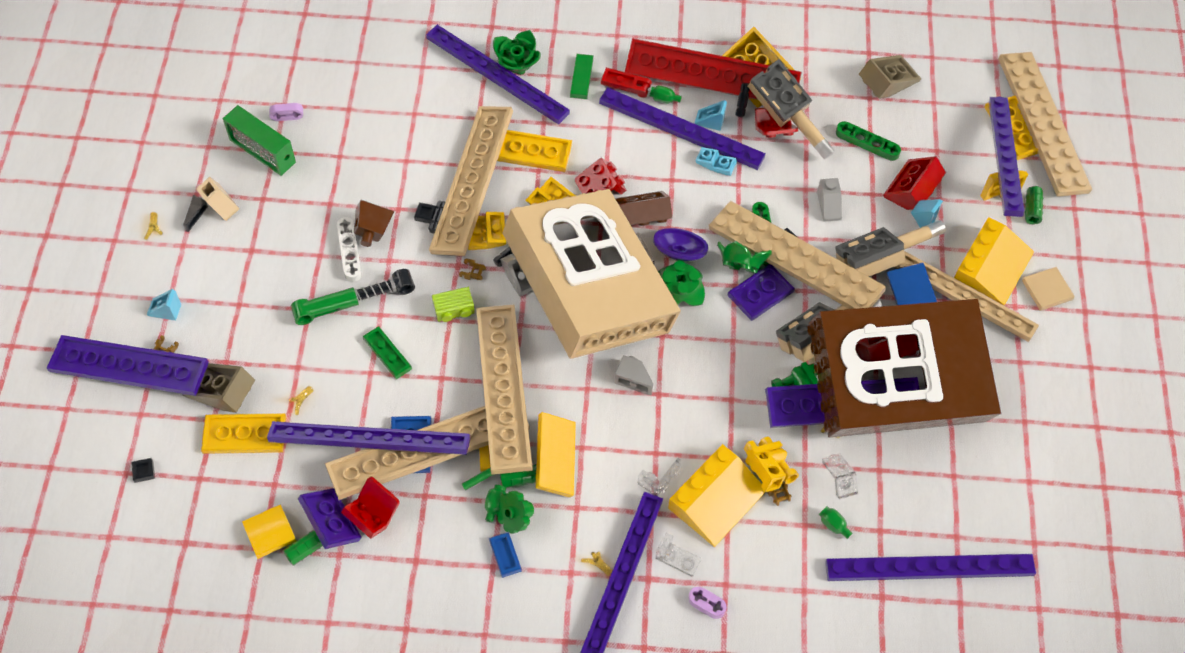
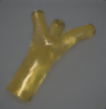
M156 212L150 213L149 228L144 237L145 240L150 237L153 231H156L159 235L163 234L157 224L158 214Z
M307 386L296 397L289 399L290 403L296 401L295 415H299V409L303 401L314 391L311 386Z
M591 552L593 559H581V562L597 566L607 576L613 571L602 560L600 552H596V554Z

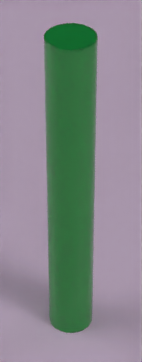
M491 467L463 482L462 486L465 491L491 477Z

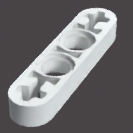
M343 217L337 222L345 278L349 282H356L362 277L356 235L354 234V223L351 218ZM344 225H348V232L346 233L344 231ZM345 239L353 240L349 245L343 243ZM348 254L355 255L353 260H347L345 257ZM350 266H354V275H351Z

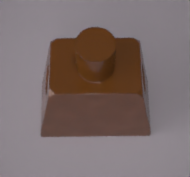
M360 200L355 210L354 234L362 237L360 244L370 247L372 241L379 242L394 211Z

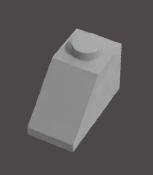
M820 179L817 194L823 222L841 220L842 197L839 179Z
M513 253L500 259L509 281L519 296L533 291Z
M623 355L615 373V384L651 396L653 382L642 361L633 356Z

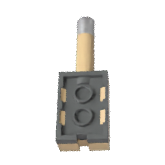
M779 59L771 64L765 73L762 71L751 79L748 85L749 89L780 127L792 120L823 159H827L835 152L803 112L809 107L812 99Z
M938 220L898 237L882 227L835 246L836 259L869 277L905 262V249L944 234L946 227L941 220Z
M820 302L776 330L781 350L790 355L794 354L796 358L803 362L810 360L814 355L811 353V336L808 335L807 331L809 322L820 311L849 308L841 305L837 309H833Z

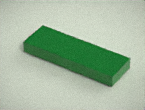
M576 55L570 98H588L594 55Z
M379 326L363 336V340L396 380L412 370V366Z

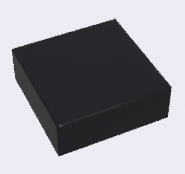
M419 202L414 220L430 224L436 206Z
M152 458L131 462L133 481L135 483L155 479Z

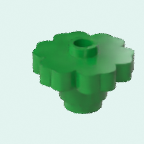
M518 491L502 494L499 499L498 522L503 524L504 530L511 534L526 530L530 524V517L534 514L533 504L524 500V495Z

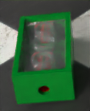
M239 105L222 118L229 140L280 176L296 163L291 141Z

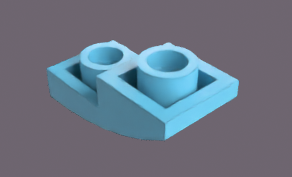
M704 147L701 148L695 160L697 164L709 170L731 176L737 163L736 158L719 155L718 150Z

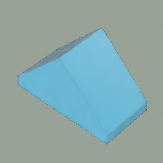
M724 100L699 109L695 124L721 131L727 102Z
M941 199L920 200L912 210L911 214L920 228L935 222L943 202Z
M171 289L153 298L147 315L176 321L182 305L176 291Z

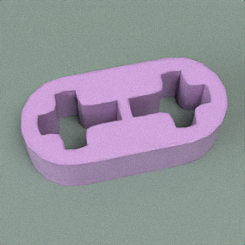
M298 103L275 104L269 108V117L274 121L298 120L303 117V106Z
M694 587L689 593V603L694 608L714 619L724 616L727 607L722 598L702 587ZM699 593L702 594V600H694V595L697 596ZM719 604L720 610L714 612L713 606Z

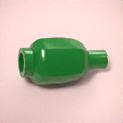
M660 85L652 86L649 97H653L654 101L665 104L672 103L673 101L680 103L682 96L676 95L672 89Z
M496 484L494 488L488 491L484 505L487 511L485 518L487 522L492 523L495 515L499 513V499L502 494H506L504 486Z
M826 506L818 514L821 517V522L833 533L842 534L846 539L853 534L847 528L845 518L836 509Z

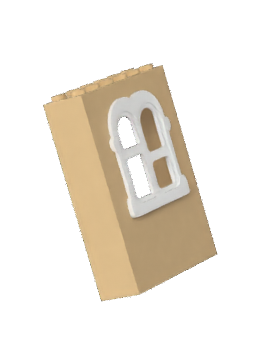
M610 189L598 190L587 194L583 193L578 196L565 197L558 200H549L538 204L534 203L510 210L503 235L570 359L668 334L671 331L681 310ZM591 217L597 218L602 223L609 239L591 242L581 227L580 220ZM569 223L575 229L578 238L559 241L553 231V225ZM583 245L596 268L576 272L564 249ZM614 246L623 262L609 266L603 265L596 250Z

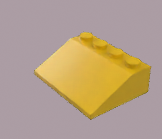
M752 27L722 55L765 65H771L779 59L787 69L794 70L755 27ZM749 98L757 108L762 106L759 100Z
M988 217L954 278L1005 306L1034 251L1006 225Z
M722 444L669 499L668 509L715 548L766 492L762 489L761 482L742 460Z

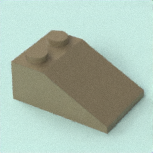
M902 55L869 59L859 73L863 82L870 87L873 94L879 99L890 97L921 80V77Z
M208 363L196 396L182 395L222 411L237 413L248 392L251 390L255 379L242 366Z

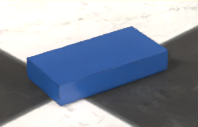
M509 532L489 538L501 577L504 578L522 572Z

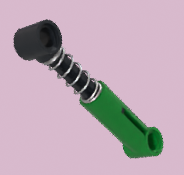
M399 269L392 274V278H389L388 281L376 282L372 286L370 284L365 288L361 286V289L358 290L351 287L311 300L298 299L291 304V310L295 323L297 325H306L311 323L314 318L357 306L360 300L363 302V299L368 298L370 300V297H378L380 294L385 295L387 292H397L400 295L409 294L414 291L415 284L408 269Z

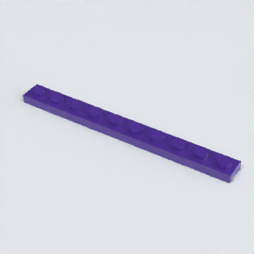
M438 24L426 34V38L558 125L570 114V109L505 67H502Z
M608 87L599 99V104L698 146L718 150L720 155L736 158L737 162L758 170L765 158L766 153Z
M1000 96L990 97L989 109L1003 215L1023 217L1024 205L1008 98Z
M272 421L267 439L268 442L467 455L470 434Z
M647 492L643 493L580 653L605 652L661 508L663 498Z
M1033 554L826 559L825 561L828 581L1035 576L1036 574Z

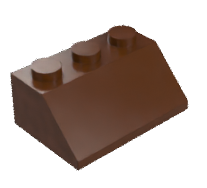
M664 191L615 198L631 227L634 224L646 226L653 221L664 223L668 221L667 219L672 218L670 196Z

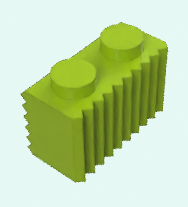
M469 286L432 295L438 322H448L460 316L465 318L475 313Z

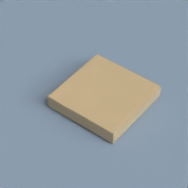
M1057 267L1026 276L1022 280L1040 311L1071 301L1075 297Z

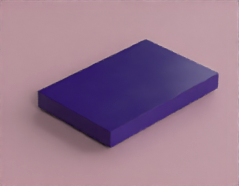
M768 264L758 271L757 274L755 273L730 290L727 296L753 321L791 295L795 288L773 265Z
M334 488L301 494L298 497V501L324 549L360 541L362 537L356 526L341 513L345 506L341 500H338Z

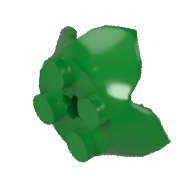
M531 30L518 33L513 40L506 36L494 37L493 49L498 57V63L518 75H523L541 58L540 51H536V38Z
M737 241L728 244L726 247L721 242L717 243L722 255L723 266H727L732 270L739 271L741 268L747 272L757 274L760 266L772 253V250L755 252L754 255Z
M678 260L674 264L658 271L677 305L683 301L691 306L703 305L705 298V289L702 284L703 276L697 268Z

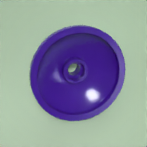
M665 228L654 234L653 243L656 248L673 260H681L683 262L695 261L706 256L708 252L707 242L693 232L677 228Z

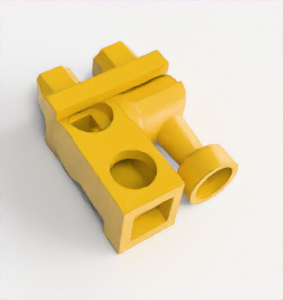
M767 436L760 440L759 446L752 440L748 441L743 448L748 455L745 462L748 466L750 465L751 470L756 472L763 482L761 487L764 492L779 489L783 481L786 484H790L799 477L798 472L787 465L785 461L787 452L782 448L783 444L780 441L773 442Z

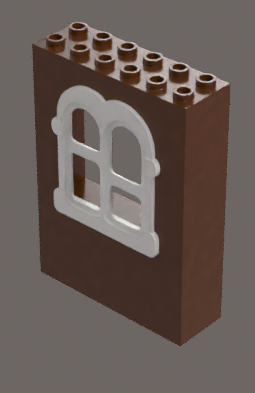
M978 299L820 311L807 326L808 335L811 336L812 340L811 353L815 358L814 371L818 375L817 390L821 393L822 398L820 407L825 416L824 430L827 432L828 438L984 423L1001 414ZM915 334L920 357L901 359L898 354L896 336ZM886 337L890 351V360L863 361L856 354V343L863 338ZM922 366L925 390L896 391L892 374L893 368ZM880 369L884 372L887 392L884 394H870L862 387L861 377L866 371Z

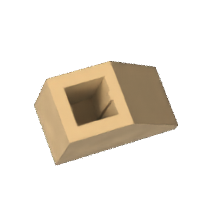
M211 177L207 178L196 188L203 199L225 221L240 209L223 187Z

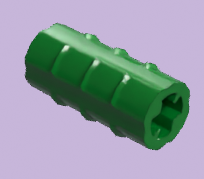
M1032 186L1026 190L1025 220L1027 223L1034 225L1042 222L1044 198L1042 188Z
M536 464L532 465V471L500 474L502 486L513 488L515 486L535 483Z
M315 530L284 549L283 552L288 561L294 566L303 561L307 556L312 555L316 550L321 549L323 545Z

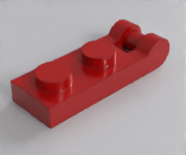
M607 67L601 78V85L631 92L641 98L647 97L648 89L652 84V81L648 78Z

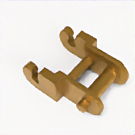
M464 259V264L469 263L472 266V270L469 273L460 271L459 277L464 276L467 280L471 278L482 280L481 274L482 271L486 270V266L475 263V260Z
M163 335L160 336L161 340H156V346L153 350L160 351L161 349L165 352L175 353L179 346V343L175 341V346L171 345L167 349L161 347L165 340Z
M784 481L782 483L783 489L767 492L769 497H773V503L779 506L781 501H791L792 496L787 490L788 484ZM783 492L785 496L778 498L776 494Z

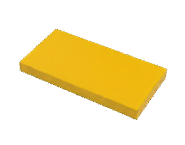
M1016 96L1007 97L1017 160L1038 154V148L1035 147L1032 136L1018 107L1019 103ZM986 103L984 108L990 116L989 103Z
M507 130L497 161L566 172L572 140Z
M544 412L538 414L536 489L569 498L574 496L576 422Z
M286 414L205 415L201 452L202 454L283 453L284 443L268 442L267 435L272 421L286 422Z

